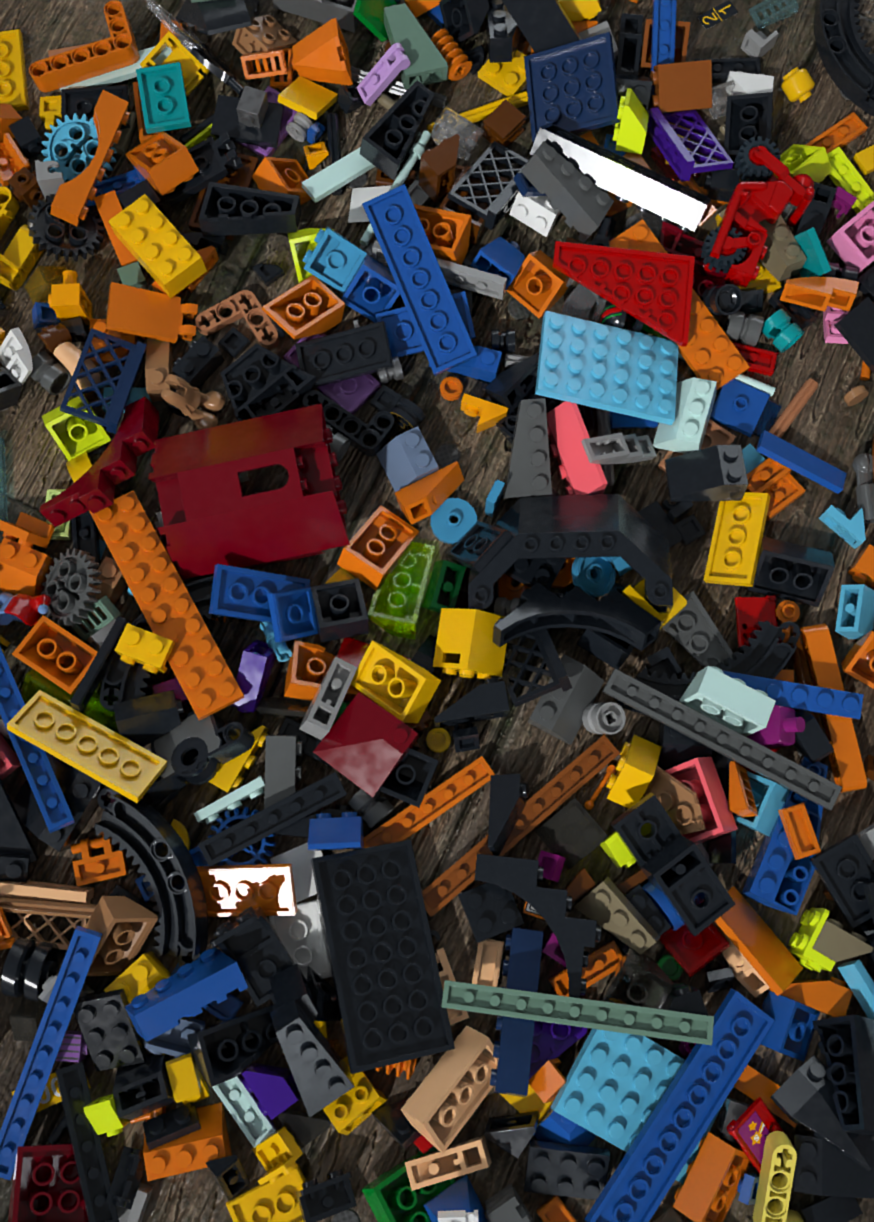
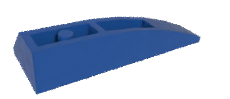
M803 756L799 765L827 779L828 766L820 762L812 764ZM789 790L782 809L805 803L819 843L823 807ZM780 815L770 835H765L741 894L764 906L797 915L815 871L809 859L817 854L795 860Z

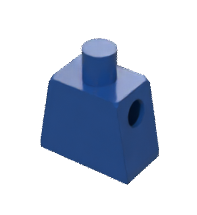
M498 237L479 250L470 266L507 278V290L516 277L525 256L520 252L518 243L514 241L507 242L504 238Z

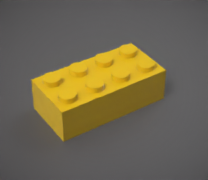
M146 194L108 221L117 238L170 298L207 272L202 257Z

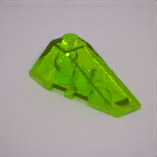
M412 542L398 560L394 570L387 575L383 585L373 594L368 618L390 635L415 640L435 546Z

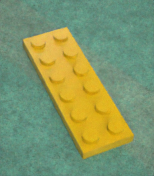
M41 690L7 723V730L136 803L140 801L167 767L165 759Z

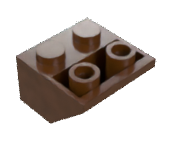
M458 134L451 138H445L438 146L426 150L421 156L418 184L434 203L446 197L454 184L460 141Z

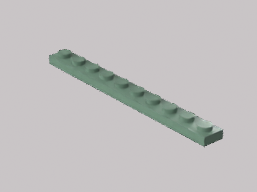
M448 980L444 982L442 1008L712 1045L714 1016Z

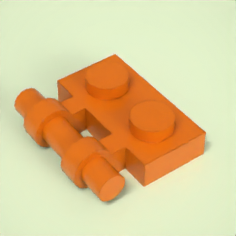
M103 834L100 838L92 840L85 838L81 839L80 843L71 844L72 854L81 853L82 855L81 860L72 862L77 887L129 875L125 850L114 851L112 838L104 840ZM104 848L105 854L92 857L93 849Z

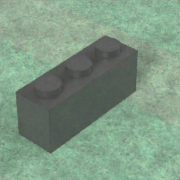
M269 734L266 736L264 809L298 791V781H302V766H298V756L303 754V741H299V735Z

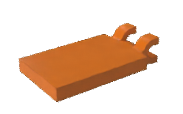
M111 282L106 329L176 343L178 338L192 341V337L196 335V326L182 325L183 317L190 320L194 319V315H197L198 305L193 303L181 304V297L174 296L170 298L167 294Z

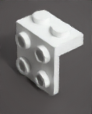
M518 191L509 215L547 237L550 235L561 211L559 209L554 210L551 207L548 196L522 197L520 191Z

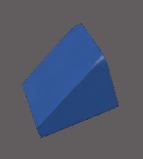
M35 302L32 308L35 330L61 322L53 308H50L49 303Z

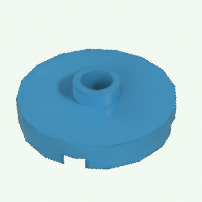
M448 498L431 515L430 526L433 534L441 542L456 545L475 525L477 515L474 508L467 501L460 498ZM452 517H456L458 522L451 523L449 520Z
M609 557L575 558L572 564L571 576L575 587L578 586L595 598L610 592L615 584L616 572L615 568H612Z

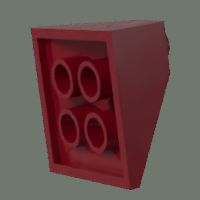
M358 692L313 753L371 797H374L418 739L419 735L394 715Z
M71 1143L17 1147L8 1222H89Z

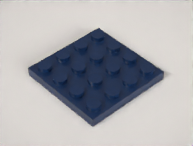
M610 32L524 57L533 143L539 128L549 123L573 134L620 123V119H617L619 102L612 35Z

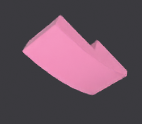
M827 306L825 312L823 311L825 343L848 344L847 340L834 325L850 311Z

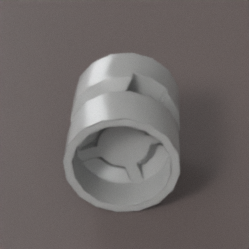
M596 702L585 708L582 721L584 727L590 733L612 735L623 729L626 716L623 708L617 703Z

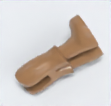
M169 374L165 382L176 389V392L164 389L161 392V397L167 403L180 409L185 416H189L198 430L216 427L218 419L209 412H217L222 409L225 404V397L217 391L201 393L199 388L191 386L183 378Z

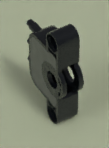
M184 710V713L180 714L181 725L151 742L152 753L165 759L167 767L145 794L155 800H159L184 787L187 781L193 785L207 783L218 772L220 763L225 764L252 748L255 742L253 733L239 722H231L225 725L224 721L215 713L199 721L194 711L187 714Z

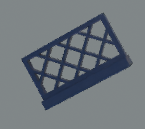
M91 328L60 406V411L107 427L106 431L116 434L145 356L147 344L139 341L137 344H133ZM93 338L104 340L106 347L95 350L92 344ZM122 347L130 351L128 356L119 359L114 349ZM110 351L114 361L103 364L99 355ZM95 357L99 366L88 370L84 361ZM117 365L121 375L111 378L106 369ZM102 371L107 380L96 384L91 374ZM87 376L92 386L80 390L76 382L78 379ZM110 385L114 394L103 398L99 388ZM95 391L99 401L88 404L83 394ZM78 396L84 405L77 409L67 406L70 399ZM103 405L106 411L105 418L95 416L91 409Z

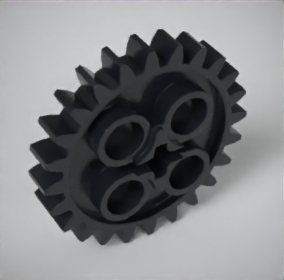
M47 195L46 203L39 199L38 206H32V212H29L28 220L29 236L33 237V244H39V251L47 249V256L54 253L56 254V260L64 256L66 262H68L69 257H73L75 262H78V256L86 260L87 253L93 256L94 250L100 249V243H103L104 227L102 219H99V212H93V206H87L89 207L85 220L80 219L78 226L68 223V244L64 242V220L51 215L53 200Z

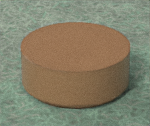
M860 385L847 392L843 399L850 407L864 400L869 392L865 386Z

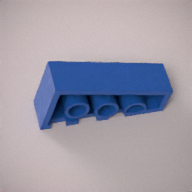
M214 947L204 951L192 963L181 966L177 973L168 979L160 980L153 989L145 994L136 996L130 1004L125 1006V1009L137 1033L148 1042L178 1026L182 1017H195L203 1012V1006L215 1000L219 1004L228 999L227 993L237 988L241 992L247 989L248 985L237 962Z

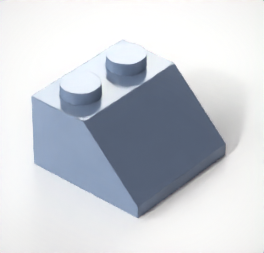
M418 426L396 436L376 454L395 492L439 470Z

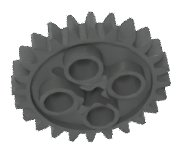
M76 548L73 550L67 549L66 553H60V559L54 558V566H48L50 573H45L47 581L41 584L45 587V590L40 595L50 596L51 604L48 607L47 618L59 626L75 627L76 623L82 624V618L88 619L87 611H94L93 602L98 603V599L95 596L101 593V590L97 589V587L102 583V580L98 579L102 571L96 570L99 563L94 562L96 557L91 556L89 552Z

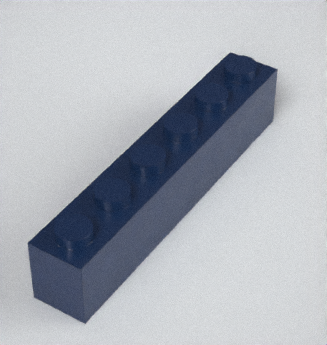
M513 927L511 935L506 934L505 950H509L508 961L503 960L502 976H506V985L500 988L538 993L543 943L542 931ZM497 1015L496 1030H501L500 1040L494 1041L493 1057L497 1058L496 1069H491L490 1085L494 1086V1093L520 1097L527 1096L534 1020Z

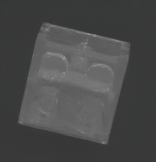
M446 106L435 121L431 137L439 145L445 138H451L458 134L460 141L457 158H464L468 161L484 130Z

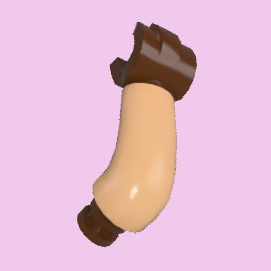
M61 323L42 328V331L37 333V335L46 345V352L54 355L73 376L82 351L71 343L72 337L68 329ZM90 358L84 361L88 370L96 367ZM99 372L91 374L96 384L101 383ZM87 376L78 379L76 382L80 390L92 386ZM95 391L84 394L88 402L99 399Z

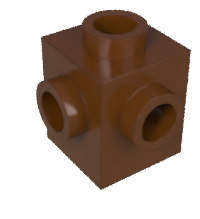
M23 167L8 180L13 189L11 192L16 200L20 203L23 201L30 209H32L33 205L38 204L39 199L43 200L45 198L38 185L35 171L31 173L27 168Z

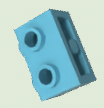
M865 584L841 585L835 632L847 639H861L873 630L874 590Z

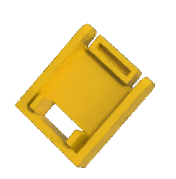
M168 31L140 63V66L142 68L157 66L154 60L167 46L172 52L161 65L180 62L186 96L188 97L204 79V76L199 71L202 70L205 74H208L210 71Z

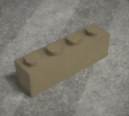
M726 208L719 213L721 218H723ZM780 215L774 224H770L766 220L761 221L759 224L767 230L768 236L764 245L768 246L763 260L760 259L759 262L778 282L799 274L807 258L782 216Z

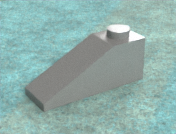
M335 656L299 727L300 730L320 740L327 735L357 667Z

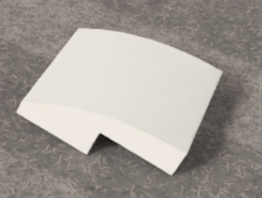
M17 327L9 331L0 346V362L23 385L33 370V364L28 344L21 330Z

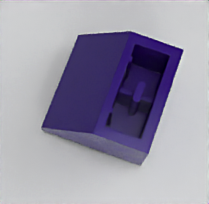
M252 1063L242 1073L244 1087L249 1093L253 1092L259 1100L257 1102L259 1110L265 1117L268 1115L271 1120L301 1097L291 1070L288 1068Z

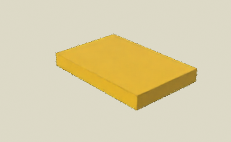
M297 1164L294 1170L286 1176L283 1174L274 1183L271 1184L270 1181H267L262 1185L259 1184L228 1200L225 1204L233 1222H304L296 1192L303 1190L302 1184L306 1182V1179L299 1164Z

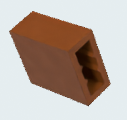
M712 60L659 64L653 67V71L650 74L652 85H654V95L651 96L652 108L658 107L662 113L712 108Z

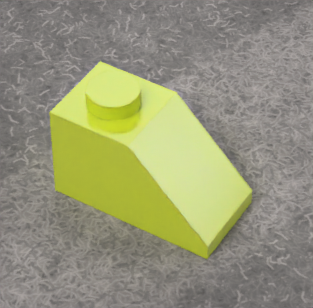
M113 1094L97 1098L83 1107L84 1113L97 1135L107 1133V1137L122 1133L123 1127L130 1123L128 1119L118 1118Z

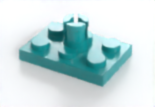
M180 62L136 69L147 134L192 127Z

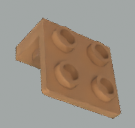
M264 15L255 17L252 26L236 29L232 45L240 53L247 54L289 48L295 45L297 40L273 16ZM259 59L261 69L265 70L263 60ZM252 60V64L256 67L255 60Z

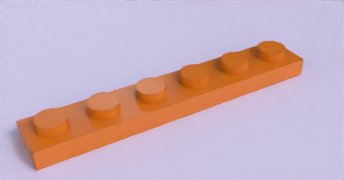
M483 756L479 757L427 793L420 808L410 805L363 838L364 848L405 841L491 781V775H495V773Z

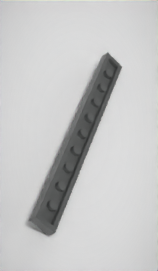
M613 669L602 691L827 810H832L842 789L841 786L617 669Z

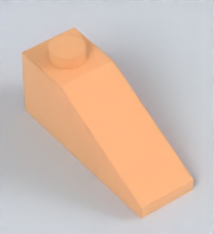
M481 1136L449 1146L444 1153L435 1151L406 1161L405 1166L413 1191L489 1168L492 1161L485 1137Z

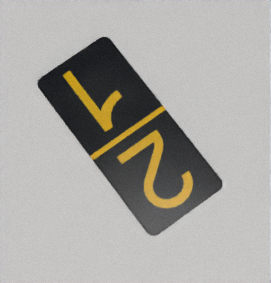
M728 0L699 15L697 18L705 29H709L737 14L738 11Z

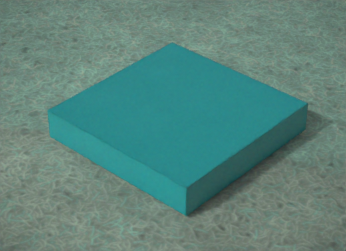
M814 227L794 236L807 258L800 270L801 277H818L832 271Z

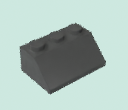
M563 654L560 660L573 688L563 692L561 687L541 696L528 723L571 745L583 723V711L594 702L604 680L586 665ZM552 677L550 678L548 684L553 682Z

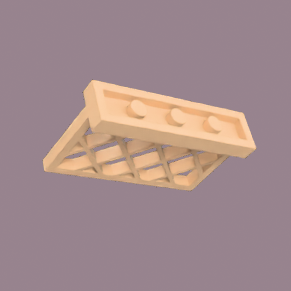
M29 880L27 883L0 881V896L90 904L94 896V887H77L75 885ZM16 913L21 920L12 927L10 924L9 926L13 933L12 937L15 940L20 937L14 929L24 922L32 933L27 938L31 939L35 936L36 939L33 940H35L37 946L41 942L57 944L59 949L68 950L70 943L64 934L72 927L75 929L80 921L81 927H85L88 919L79 918L75 921L73 917H65L71 925L61 932L53 922L58 916L50 918L48 915H41L46 922L36 930L28 919L32 914L25 916L24 913ZM47 925L57 935L52 941H45L39 933Z

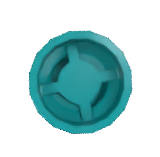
M783 308L771 315L763 323L761 330L768 339L773 338V345L780 353L788 350L804 334V331L797 323L790 322L791 317Z

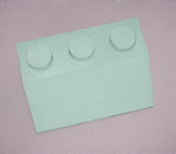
M693 377L677 382L675 421L672 425L659 423L653 448L683 454L701 450L716 398L717 381Z
M707 666L700 670L679 700L680 703L745 737L766 728L776 702L768 697V694L764 691L754 690L748 687L743 680L731 678L725 675L720 668L714 666Z

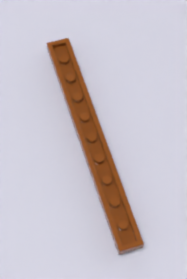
M605 735L600 737L525 802V808L499 856H503L620 754ZM488 835L422 891L425 909L430 917L434 916L475 880L477 854L493 855L488 848Z

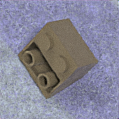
M831 918L826 920L813 946L814 950L835 962L871 953L873 947L866 943L867 939L853 931L849 933L842 930L844 925Z

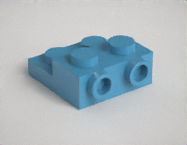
M327 226L325 231L320 229L314 239L317 245L314 250L308 249L302 261L306 264L303 269L344 294L367 252Z

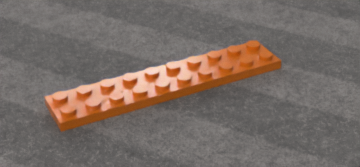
M134 490L115 498L113 505L95 514L89 510L152 632L175 642L167 661L198 720L200 721L243 699L244 695Z

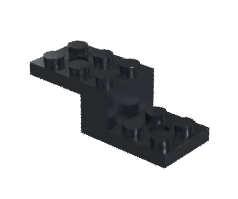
M650 792L610 823L650 883L664 893L693 936L699 934L736 905L696 844L681 835L655 794ZM645 823H650V833L642 836L641 827ZM704 892V901L699 905H695V896L698 893Z

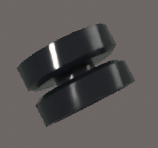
M18 938L9 950L4 964L1 992L5 996L16 998L21 997L24 993L27 1000L42 1002L38 997L43 991L42 986L52 975L55 977L59 962V947L57 944L41 942L37 946L33 939Z

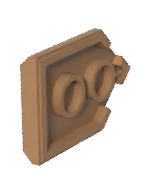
M656 766L654 777L642 798L650 792L655 794L681 835L706 830L697 793L659 766Z

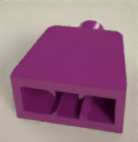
M774 705L766 728L746 737L770 750L790 746L795 743V732L804 731L805 721L802 717H795V710L793 708Z

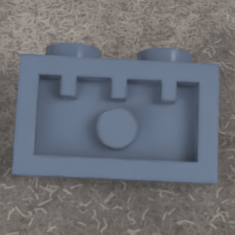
M182 1017L178 1026L148 1042L145 1041V1048L153 1054L161 1055L164 1053L172 1055L174 1058L189 1053L192 1054L187 1034L204 1029L205 1021L191 1017Z

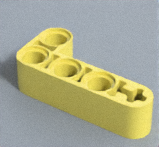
M781 1131L771 1132L765 1140L753 1222H804L797 1211L788 1209L797 1153L788 1136Z

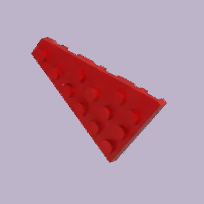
M561 241L555 242L553 268L678 345L687 346L694 276V256Z

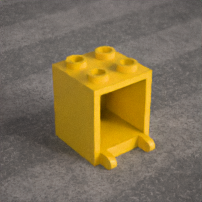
M441 608L433 667L441 668L443 674L457 675V672H459V677L474 679V675H477V679L482 680L491 679L492 676L502 677L507 643L501 647L493 643V627L497 620L504 618V616L478 609Z

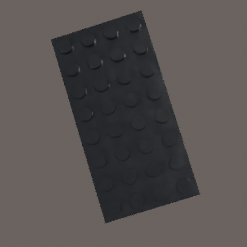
M411 840L312 858L311 864L350 1073L355 1074L455 1049L447 1008L441 1007L443 989Z

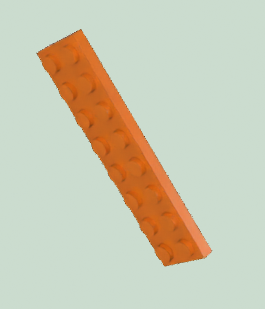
M643 219L609 241L610 247L667 253ZM692 288L688 344L686 347L677 344L678 351L697 378L717 381V391L750 367Z

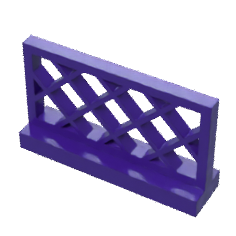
M658 107L650 108L647 132L681 182L689 181L693 173L732 169L734 162L696 110L662 114ZM688 139L699 142V144L689 141ZM703 144L708 145V146L712 147L713 149L708 148V147H706V146H703ZM698 152L708 155L709 157L698 154Z

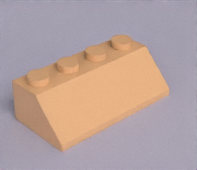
M467 1025L454 1041L455 1049L448 1050L441 1056L434 1068L401 1108L410 1124L441 1153L446 1151L493 1088L490 1085L491 1069H496L497 1058L493 1057L494 1045L489 1037Z

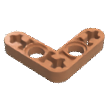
M242 290L201 312L195 319L197 329L201 334L212 335L237 320L244 318L262 347L271 350L279 344L277 330L267 314L262 310V306L254 293L249 290ZM245 298L248 301H250V305L252 307L250 311L247 305L242 301ZM225 308L232 309V314L229 317H222L220 315L221 311ZM213 315H217L219 322H216ZM256 315L264 318L263 322L258 325L253 324L251 319ZM207 320V322L210 323V326L206 327L203 324V321ZM265 328L268 335L272 337V341L270 342L267 339H265L263 330Z

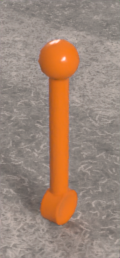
M609 765L606 768L607 773L590 800H587L584 804L586 809L591 810L594 808V801L610 775L616 773L614 765Z

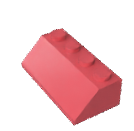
M565 401L546 413L548 437L551 442L549 449L552 457L557 458L559 463L557 470L560 478L565 479L567 487H565L566 494H603L608 483L601 465L589 462L581 441L590 437L576 403Z

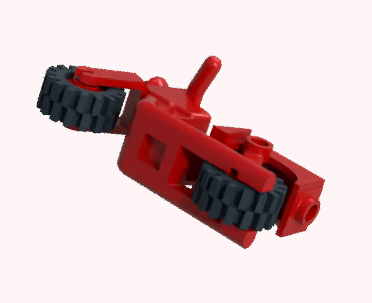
M758 136L756 141L752 137L749 142L746 140L741 145L735 158L736 163L734 166L735 169H738V176L743 174L741 179L744 182L738 183L735 187L720 226L715 231L714 229L710 231L701 249V258H705L703 261L705 271L712 272L715 267V272L719 273L723 269V273H727L724 280L745 288L751 279H756L761 267L757 265L758 260H763L768 246L764 245L768 236L767 230L759 223L766 220L770 224H774L790 202L792 205L798 206L787 221L789 226H795L808 208L815 193L813 188L815 183L807 174H799L792 178L789 175L788 167L780 161V155H778L780 152L779 148L774 149L776 144L774 142L769 144L770 139L768 138L762 141L761 136Z

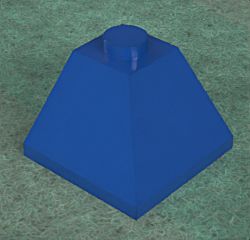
M551 1108L538 1123L534 1136L539 1141L589 1146L597 1136L553 1111Z
M467 1175L462 1176L424 1204L431 1222H438V1211L465 1210L466 1213L478 1210L479 1222H488L484 1215L485 1210Z

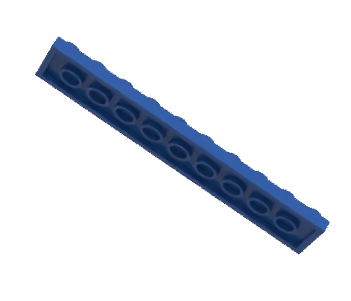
M731 988L714 1015L712 1045L696 1043L585 1217L586 1222H649L771 1028L775 1021L738 991Z

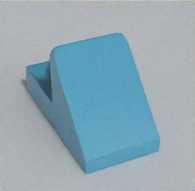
M831 505L819 517L823 523L854 549L866 540L862 508L848 519L841 509Z

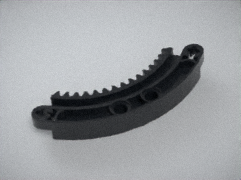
M817 0L814 13V35L821 61L827 73L842 93L860 109L874 116V54H869L872 48L865 47L868 41L862 40L864 33H860L862 26L858 25L860 18H857L860 0Z
M214 576L199 579L185 585L205 624L208 622L212 627L215 624L216 618L221 624L224 623V617H227L230 622H233L234 617L209 614ZM143 613L131 624L139 628L149 626ZM113 651L102 680L100 692L101 705L107 711L114 712V705L110 706V703L106 701V699L112 696L111 689L114 690V695L118 698V701H114L113 704L147 696L146 693L152 692L148 684L155 682L151 675H158V672L154 674L143 669L144 665L137 662L134 665L125 663L120 660L121 656L116 651Z
M759 621L754 624L756 630L749 633L751 638L744 641L745 645L738 648L739 652L736 651L732 654L733 659L729 657L723 660L724 664L721 662L715 665V667L720 668L722 671L774 679L797 648L795 645L801 633L800 628L797 624L790 621L784 622L778 627L771 625V622ZM790 627L794 637H788L786 643H777L784 640L785 633L782 632V629L785 630ZM644 668L637 674L636 680L679 702L696 676V673H690L688 678L685 673L679 675V678H677L676 673H673L668 679L666 673H662L658 678L657 671H653L648 675L647 668ZM617 700L618 705H620L623 709L632 711L637 714L646 715L636 709H633L631 706L625 705L623 702Z
M109 787L104 788L97 796L98 804L104 810L101 821L95 823L94 826L96 835L104 834V840L112 838V845L120 843V851L127 849L126 857H134L132 864H140L137 872L146 874L143 882H150L147 891L154 892L150 901L157 902V905L152 909L159 912L157 922H160V925L155 927V930L160 934L154 937V940L159 944L153 946V950L160 956L168 953L178 957L180 967L190 964L191 958L188 955L192 953V959H198L206 951L208 943L206 898L193 858L171 824L147 802L140 799L136 803ZM108 794H110V797L112 799H115L114 802H111V799L108 797Z

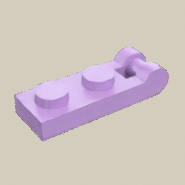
M400 43L393 44L356 87L364 104L371 106L401 70H405L410 66V60L404 54V49Z

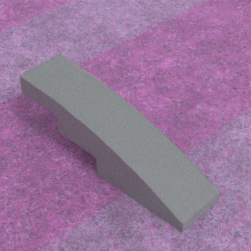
M622 433L587 438L581 441L589 462L593 464L634 463L652 460L657 456L648 435L636 437L635 434L623 436Z

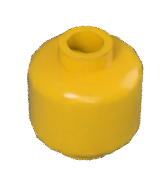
M796 67L783 77L784 81L781 84V88L790 102L799 100L802 103L812 96L810 91L814 88L815 82L805 68L799 69Z

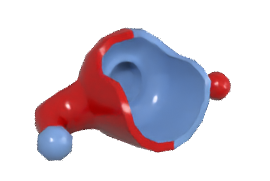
M2 592L0 594V625H8L12 621H19L30 627L35 625L42 614H46L49 611L48 607L51 604L50 596L45 594L37 596L27 594L13 595L8 592Z

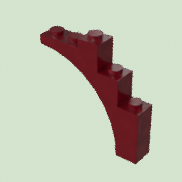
M146 396L126 406L123 420L116 435L90 469L66 490L40 505L39 512L55 527L89 510L95 514L113 505L115 486L135 476L137 457L155 448L154 440L158 437L159 411Z

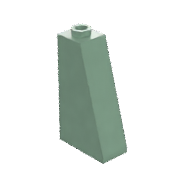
M404 3L385 7L384 26L390 45L400 43L404 49V54L410 60V66L400 72L404 89H409L417 80L423 85L447 81L448 64L407 5Z

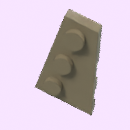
M609 877L574 906V908L591 920H597L598 925L640 955L661 938Z

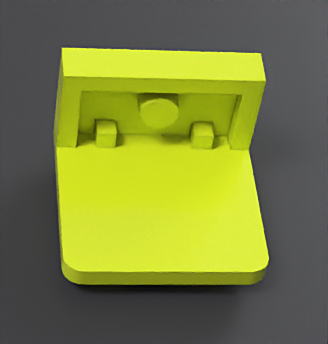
M810 908V910H806L800 919L802 925L798 933L795 932L789 940V951L793 956L800 959L799 963L801 966L808 970H815L819 973L821 970L832 971L836 962L813 949L830 911L825 908Z

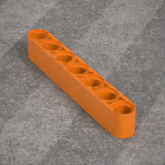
M822 623L800 627V635L803 639L814 686L844 691L828 626ZM821 713L826 736L834 748V752L829 754L828 757L835 784L842 787L840 793L865 789L867 787V778L852 719Z

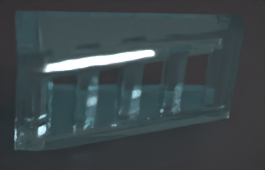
M764 0L750 8L749 13L757 28L760 29L794 15L798 12L799 5L796 0ZM785 2L786 7H783L781 3ZM775 5H777V7H778V9H779V11H777V12H776L775 8L773 7V6H775ZM768 8H769L770 12L772 13V15H770V16H769L768 13L766 12V9H768ZM761 12L765 19L760 20L757 13Z

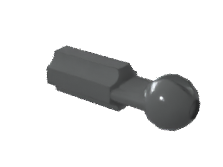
M861 453L855 457L852 465L857 478L858 510L863 509L864 524L874 523L873 457L871 454Z

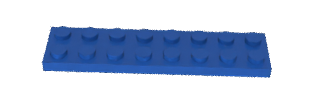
M405 184L362 203L434 375L436 376L478 357Z

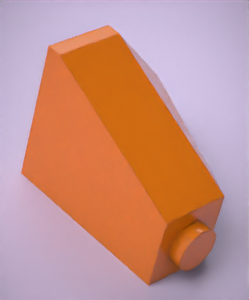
M336 18L329 20L292 46L293 56L290 57L293 71L297 70L299 76L310 81L353 85L348 46Z

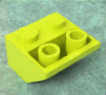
M627 88L626 96H621L617 115L620 123L615 124L612 141H616L615 150L642 155L649 114L630 88Z

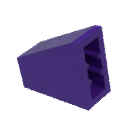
M256 639L243 650L236 682L244 698L230 705L236 707L240 712H254L260 706L276 659V654L272 648L268 647L266 642Z

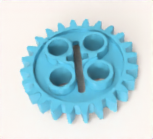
M74 113L73 120H70L65 115V122L63 123L57 118V127L49 125L53 132L44 133L49 140L42 141V144L47 148L41 151L47 157L43 162H58L60 166L50 168L49 172H62L65 183L82 173L76 172V167L79 164H85V169L89 166L95 156L90 155V151L94 147H98L97 131L93 117L88 122L86 114H83L82 118L79 119L78 115ZM76 132H83L80 139H73ZM112 147L111 149L114 150V154L117 153L116 149ZM61 149H68V152L65 156H59V152ZM79 149L83 152L82 154L76 153V150ZM113 156L110 163L116 162V159ZM105 162L103 168L109 171H113L114 169L111 167V165L108 162ZM105 173L104 178H107V179H108L109 177H108V175Z

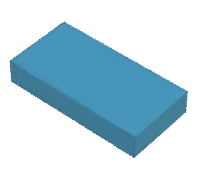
M498 479L486 498L485 514L492 518L503 498L505 483Z

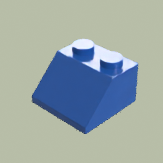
M366 255L342 295L341 300L345 305L376 323L375 314L389 311L400 295V292L390 269L369 255Z
M343 812L341 817L331 818V813L316 814V819H310L308 850L364 848L363 817H357V812Z
M769 991L763 1001L762 1011L775 1021L762 1040L761 1045L804 1062L814 1033L812 1021L818 1020L820 1011L782 995L777 996L774 992Z

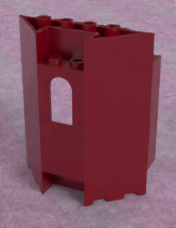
M322 403L154 440L156 453L152 454L150 464L154 472L149 473L148 479L156 483L164 526L158 527L160 535H166L167 551L172 562L176 561L178 574L182 580L208 574L214 576L216 564L252 569L325 553L327 549L350 545L344 514H347V506L345 500L340 498L339 491L343 490L340 475L336 476L335 467L338 466L336 453L331 452L330 443L333 442V435L331 429L326 427ZM273 465H281L287 469L289 479L284 487L248 496L242 495L238 473Z

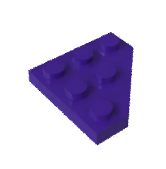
M535 1021L529 1079L548 1060L557 1058L587 1033V1028Z

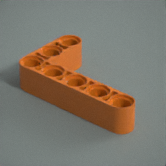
M112 0L104 6V14L111 37L38 60L30 65L29 73L41 92L54 91L133 65L138 61L139 52L132 27L120 1Z

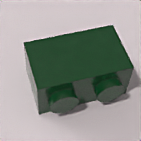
M447 560L436 561L422 608L441 613V608L454 609L466 567Z

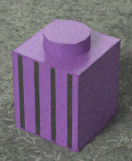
M67 1030L56 1061L80 1062L86 1059V1055H89V1050L82 1032Z

